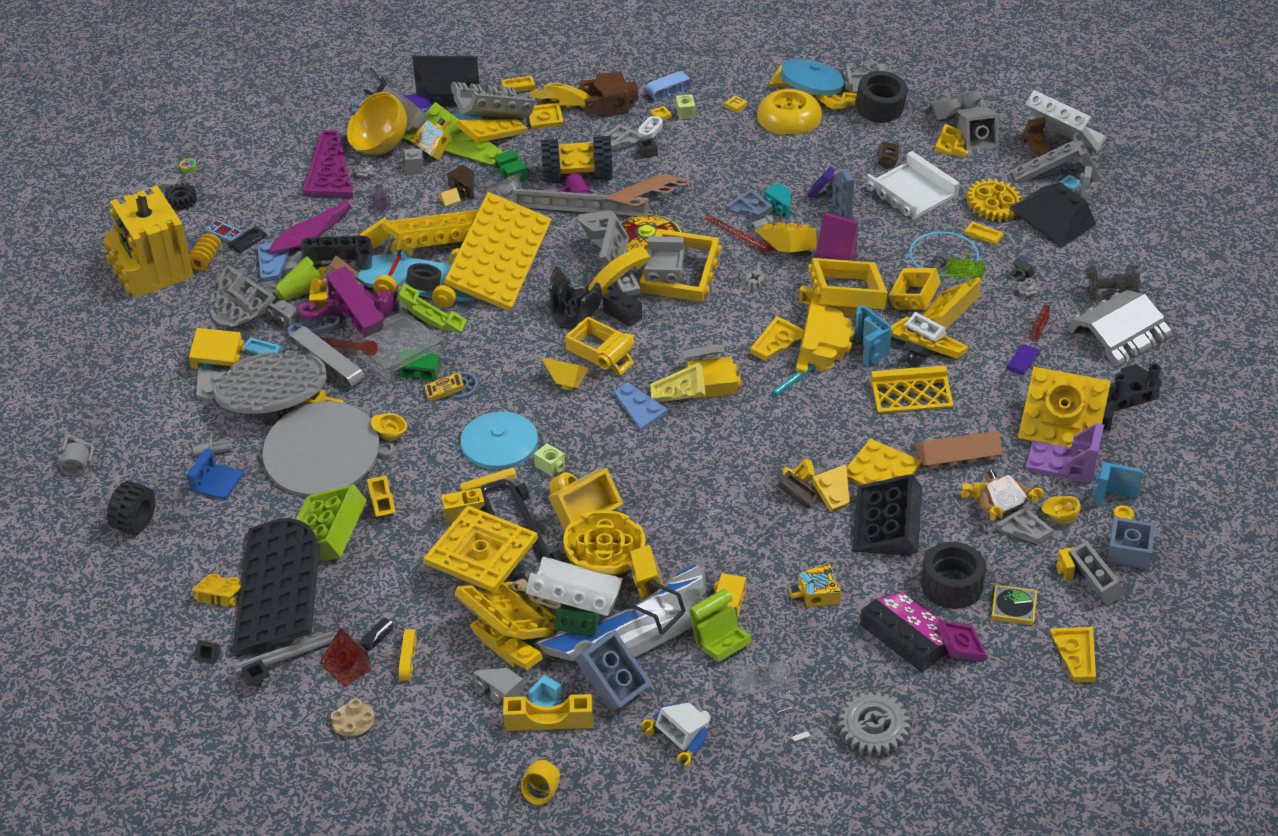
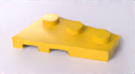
M776 316L751 347L750 354L767 361L802 340L804 329Z

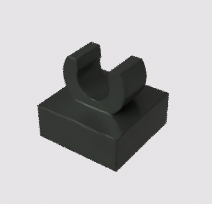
M1016 258L1013 262L1015 267L1012 271L1013 277L1021 273L1022 275L1019 279L1024 281L1027 276L1032 277L1035 274L1032 265L1019 258Z

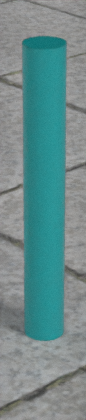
M809 363L807 373H802L801 371L795 373L771 393L775 396L780 395L812 371L814 365Z

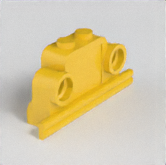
M811 300L808 306L796 371L807 373L809 363L813 364L820 371H828L833 368L834 360H842L845 353L850 352L852 342H849V340H852L854 330H851V320L843 317V313L840 310L820 305L819 300Z

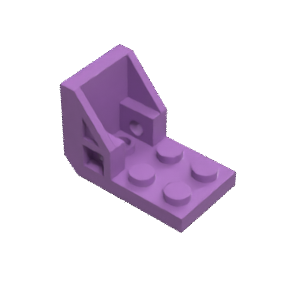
M1096 423L1073 436L1071 447L1033 440L1025 471L1086 483L1093 480L1104 425Z

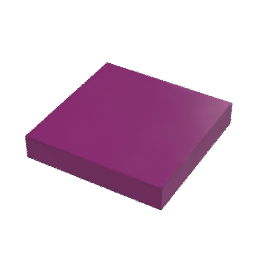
M943 620L937 622L936 627L950 657L978 662L986 661L988 656L973 626Z

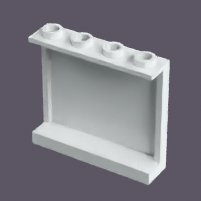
M1034 90L1025 104L1036 119L1045 118V127L1074 140L1072 135L1079 132L1085 146L1095 151L1100 149L1106 139L1105 135L1086 127L1091 116Z
M913 151L907 153L906 163L880 177L874 178L870 174L867 175V188L869 191L876 193L882 200L888 201L892 207L898 208L905 216H909L912 219L918 218L959 195L960 182Z
M543 557L537 574L530 573L526 594L608 616L618 598L623 578Z

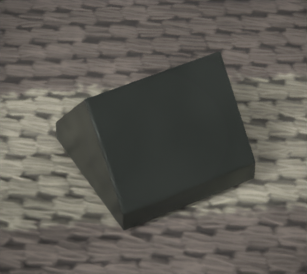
M198 640L195 661L215 664L222 651L219 644Z

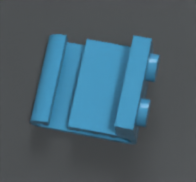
M858 307L856 311L855 339H861V334H863V364L869 367L873 364H878L881 359L889 355L891 325L868 307Z

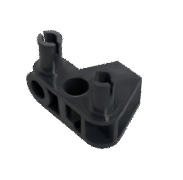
M1156 363L1150 364L1149 371L1137 364L1121 368V372L1115 375L1114 385L1109 388L1107 401L1116 402L1115 411L1159 398V389L1162 386V381L1159 378L1160 365Z

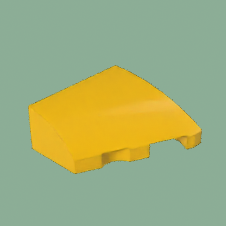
M945 124L937 140L934 152L966 157L968 151L964 150L965 142L961 137V131Z

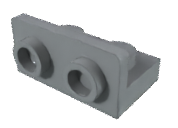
M282 299L275 304L271 303L265 308L267 317L277 320L282 327H289L292 324L304 321V319L298 317L296 308Z

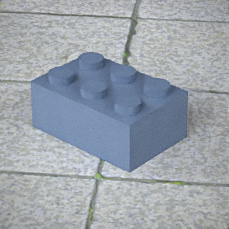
M616 630L606 634L574 657L579 667L611 711L622 707L652 684Z

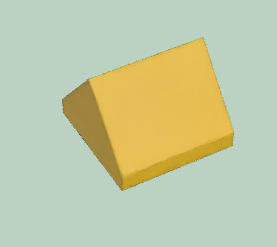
M457 188L442 192L438 196L445 207L461 202Z

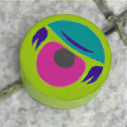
M184 159L179 163L180 170L185 173L193 172L197 168L196 161L193 159Z

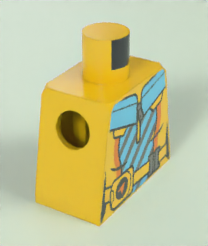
M442 118L439 119L436 125L426 121L410 138V141L439 160L450 140V136L444 132L449 123Z
M830 563L801 572L799 574V585L789 587L791 599L803 597L807 607L839 605L841 601V591Z

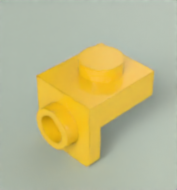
M806 458L794 470L787 467L782 469L783 476L789 470L806 484L815 476L812 460Z
M1075 547L1058 551L1056 567L1058 573L1062 574L1065 580L1073 579L1075 565L1069 551Z

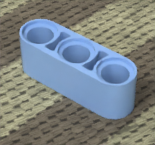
M679 71L648 83L645 92L656 102V100L661 98L664 99L672 94L683 92L685 89H691L693 81L684 72Z

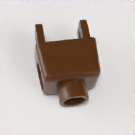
M621 72L596 74V79L579 81L580 90L590 96L597 95L594 98L584 99L586 115L603 113L604 117L625 114L629 112V101L638 100L636 81L625 82Z

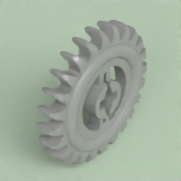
M868 692V696L861 693L859 698L852 697V702L847 701L845 707L841 708V714L838 716V729L841 730V737L846 735L845 744L852 741V750L859 745L860 754L867 748L869 756H871L873 749L876 750L878 756H880L881 749H884L888 755L889 746L894 751H897V742L903 746V737L908 739V732L911 730L909 725L911 719L908 717V711L903 709V704L897 703L896 698L889 699L888 694L881 696V692H877L876 695ZM870 711L865 715V719L863 721L858 722L859 717L863 713ZM891 723L890 727L884 732V724Z

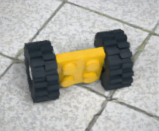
M610 136L593 137V143L559 144V149L558 139L541 140L543 182L560 181V169L561 174L595 172L596 179L613 178Z

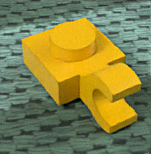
M968 483L962 484L961 498H975L976 502H980V491L988 483H974L973 486Z

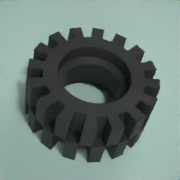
M176 183L175 186L171 185L164 193L166 200L175 211H178V209L183 211V208L187 210L189 206L193 207L196 204L195 188L188 183L186 185L184 183H181V185Z

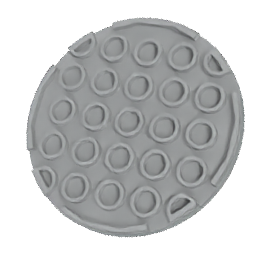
M286 350L285 353L276 354L275 351L262 353L235 363L227 372L223 371L216 379V384L213 385V393L216 402L221 407L233 412L257 414L278 411L297 405L316 394L325 384L327 378L326 367L321 359L310 353L304 355L300 351Z
M315 402L296 408L277 421L265 439L263 461L269 477L277 486L295 495L309 496L351 484L356 486L360 483L362 478L368 472H371L375 466L380 450L378 432L371 426V419L360 409L341 402Z

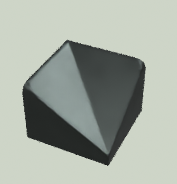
M653 138L637 141V150L642 159L658 156V147Z

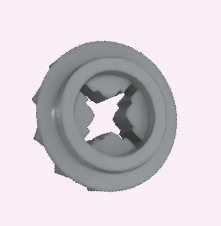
M756 269L754 271L748 270L741 277V285L747 290H763L769 284L768 274L763 273L762 270L759 272Z

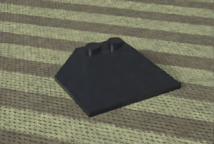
M412 56L416 95L427 98L432 105L436 102L440 106H457L451 91L452 82L465 83L468 88L470 84H480L477 56Z
M1062 183L1043 186L1009 208L1061 248L1096 225L1087 201Z

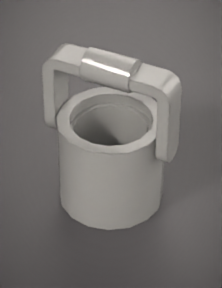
M67 434L63 438L60 451L63 452L60 470L67 476L83 475L87 463H90L94 446L78 437Z

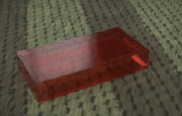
M1043 305L1032 326L1031 339L1037 341L1049 320L1050 306Z

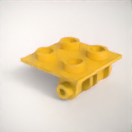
M210 574L192 589V592H195L194 599L198 602L212 604L214 601L215 605H218L220 602V606H234L236 598H233V595L241 589L242 581L236 577L223 578L218 574Z

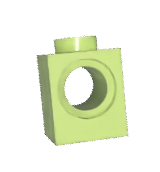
M692 94L676 96V109L679 119L695 118V103Z
M546 443L534 453V464L540 470L553 476L557 472L560 473L565 467L564 453Z

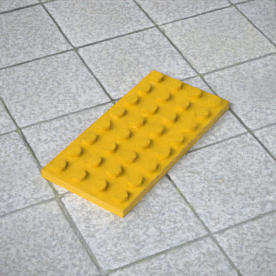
M488 192L445 278L444 284L504 310L511 311L548 229L551 218Z

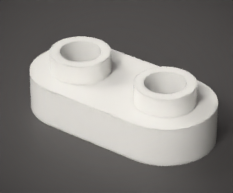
M658 116L647 118L639 127L638 133L644 135V139L654 138L663 127L662 119Z

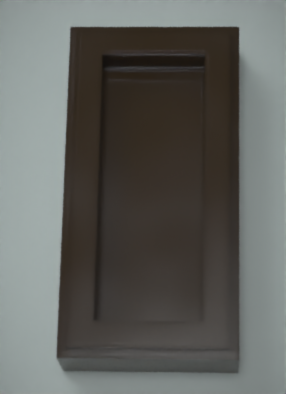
M789 470L777 485V487L809 509L819 496L816 490Z

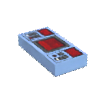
M215 220L205 228V233L215 235L227 243L243 234L241 230L218 220Z

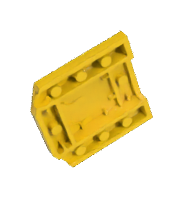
M513 582L502 583L495 593L491 591L478 592L472 585L458 586L454 593L462 604L501 635L519 639L548 637L556 632L555 615L543 605L531 601L526 592L513 590L511 588Z

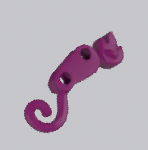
M365 290L368 298L371 297L378 311H381L384 316L391 313L394 304L393 292L389 290L384 293L378 291L371 295L369 291ZM327 297V305L316 311V305L310 302L302 303L296 308L298 317L304 320H317L328 314L339 316L343 315L342 307H336L334 298L329 299V297Z

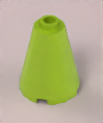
M309 257L301 260L275 286L276 290L274 293L279 300L288 301L309 294L311 281L315 278L321 280V274L312 266L314 264Z

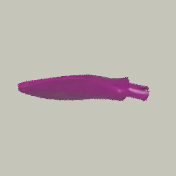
M343 200L336 208L330 207L311 219L293 225L284 231L270 246V254H277L300 247L301 241L304 238L320 237L330 226L341 221L340 217L352 208L351 204L347 200Z

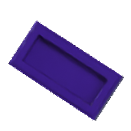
M829 167L811 186L807 197L814 198L831 180L835 172L832 167Z
M1023 344L1008 363L1007 370L1024 376L1039 356L1040 350Z

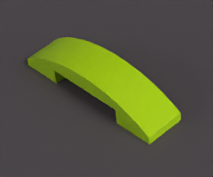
M405 283L402 285L397 297L411 313L436 328L462 332L467 319L453 311L449 314L444 313L419 298V291Z

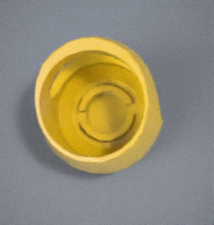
M538 760L526 769L521 782V790L526 800L530 803L542 805L553 798L559 786L561 774L552 762ZM528 783L533 789L549 793V795L545 798L534 797L527 788ZM539 785H546L549 789L542 790Z

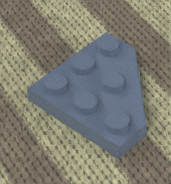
M847 169L832 176L826 186V193L828 196L831 195L833 205H837L839 215L851 220L854 178Z

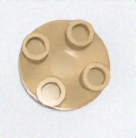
M353 699L349 704L332 712V727L340 735L357 736L371 728L375 721V713L369 705L362 703L360 699Z

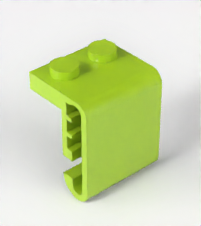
M726 589L720 590L689 608L696 644L699 647L703 645L701 649L718 662L752 643L751 635L738 627L735 609L732 606H727L733 599Z

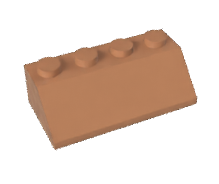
M999 431L914 443L918 456L922 460V466L928 465V469L938 468L940 463L946 462L947 466L958 465L960 460H966V463L978 462L977 458L985 457V460L997 459L996 455L1002 454Z

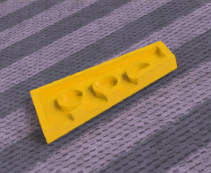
M517 119L458 120L456 124L457 127L477 143L520 135L527 131V127Z
M907 316L891 325L892 337L924 346L952 358L958 359L968 351V346L948 336L933 342L905 327L904 324L910 319Z

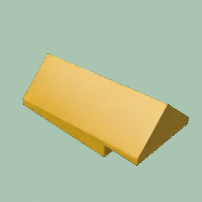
M977 277L942 291L922 316L945 327L946 330L980 297L981 279Z

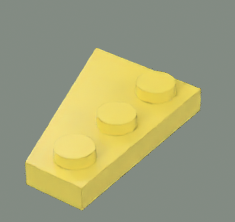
M696 363L650 384L651 398L657 402L705 396L703 366L700 363Z

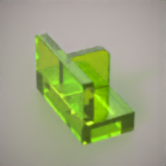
M966 252L965 259H948L947 275L983 278L985 262L968 260L969 252Z

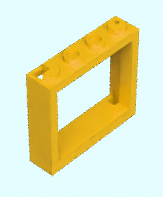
M657 229L655 236L684 237V247L708 250L710 252L699 287L662 281H645V273L643 271L640 280L641 293L704 302L706 295L708 296L710 293L709 284L713 283L714 280L713 270L717 269L718 266L717 257L721 256L722 246L719 245V238Z
M812 258L811 264H808L810 282L813 283L812 287L815 290V297L818 298L820 305L866 306L873 309H885L888 292L876 263ZM824 277L866 280L869 289L827 286Z

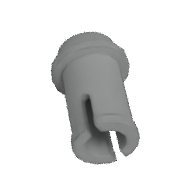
M765 215L764 218L751 222L752 229L755 231V228L762 227V224L774 225L773 217Z

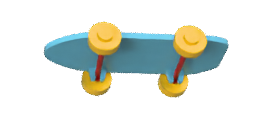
M396 239L391 245V254L374 255L372 267L367 270L361 269L358 274V281L361 284L373 287L375 292L382 291L384 293L389 290L394 295L395 291L397 292V285L401 283L402 286L403 283H406L408 267L416 263H426L437 267L441 271L440 286H437L434 291L417 290L420 292L418 296L432 298L436 305L443 308L451 307L455 301L478 299L444 284L445 278L460 250L459 248L454 249L450 253L449 264L411 258L414 248L399 250L397 249Z

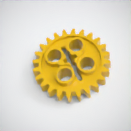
M988 178L987 182L982 179L981 183L976 181L975 184H971L966 199L969 209H974L973 213H979L978 217L985 216V220L991 218L992 221L997 219L1001 222V219L1008 221V218L1013 219L1014 216H1018L1009 208L1020 201L1022 196H1019V191H1015L1016 187L1010 188V183L1005 185L1004 181L999 183L995 179L992 182Z

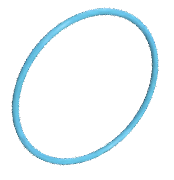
M931 232L918 237L911 244L909 249V255L912 262L918 268H922L914 261L912 257V248L914 244L921 238L932 234H952L959 236L970 242L977 253V258L974 265L970 267L968 270L961 273L951 275L938 274L939 276H955L963 274L971 270L977 264L979 259V252L974 243L966 237L952 232Z

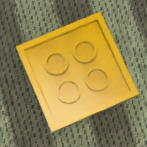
M869 439L848 465L847 480L857 485H863L908 474L914 475L922 465V460Z

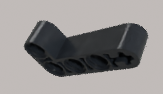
M367 236L308 237L301 241V258L309 257L311 261H330L335 256H338L341 260H355L356 266L359 269L367 270L372 267L373 249L371 239Z

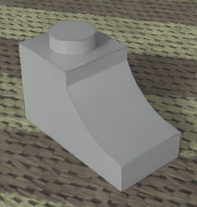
M412 148L405 150L406 174L423 173L424 153L422 149Z

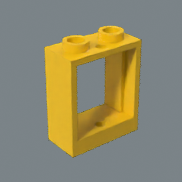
M903 268L888 295L892 308L897 310H926L941 283L937 269ZM909 287H923L920 294H906Z
M587 317L565 336L566 350L597 364L598 354L623 333ZM588 334H591L605 342L595 349L580 341Z

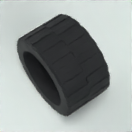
M874 71L865 74L860 79L855 100V107L858 113L873 122L885 123L898 119L904 110L908 93L907 84L902 78L891 72Z
M949 541L936 544V546L931 547L926 552L923 559L922 592L929 601L943 608L957 609L973 605L980 599L983 593L986 573L985 559L974 547L965 543ZM958 570L969 577L961 580H952L941 576L938 572Z

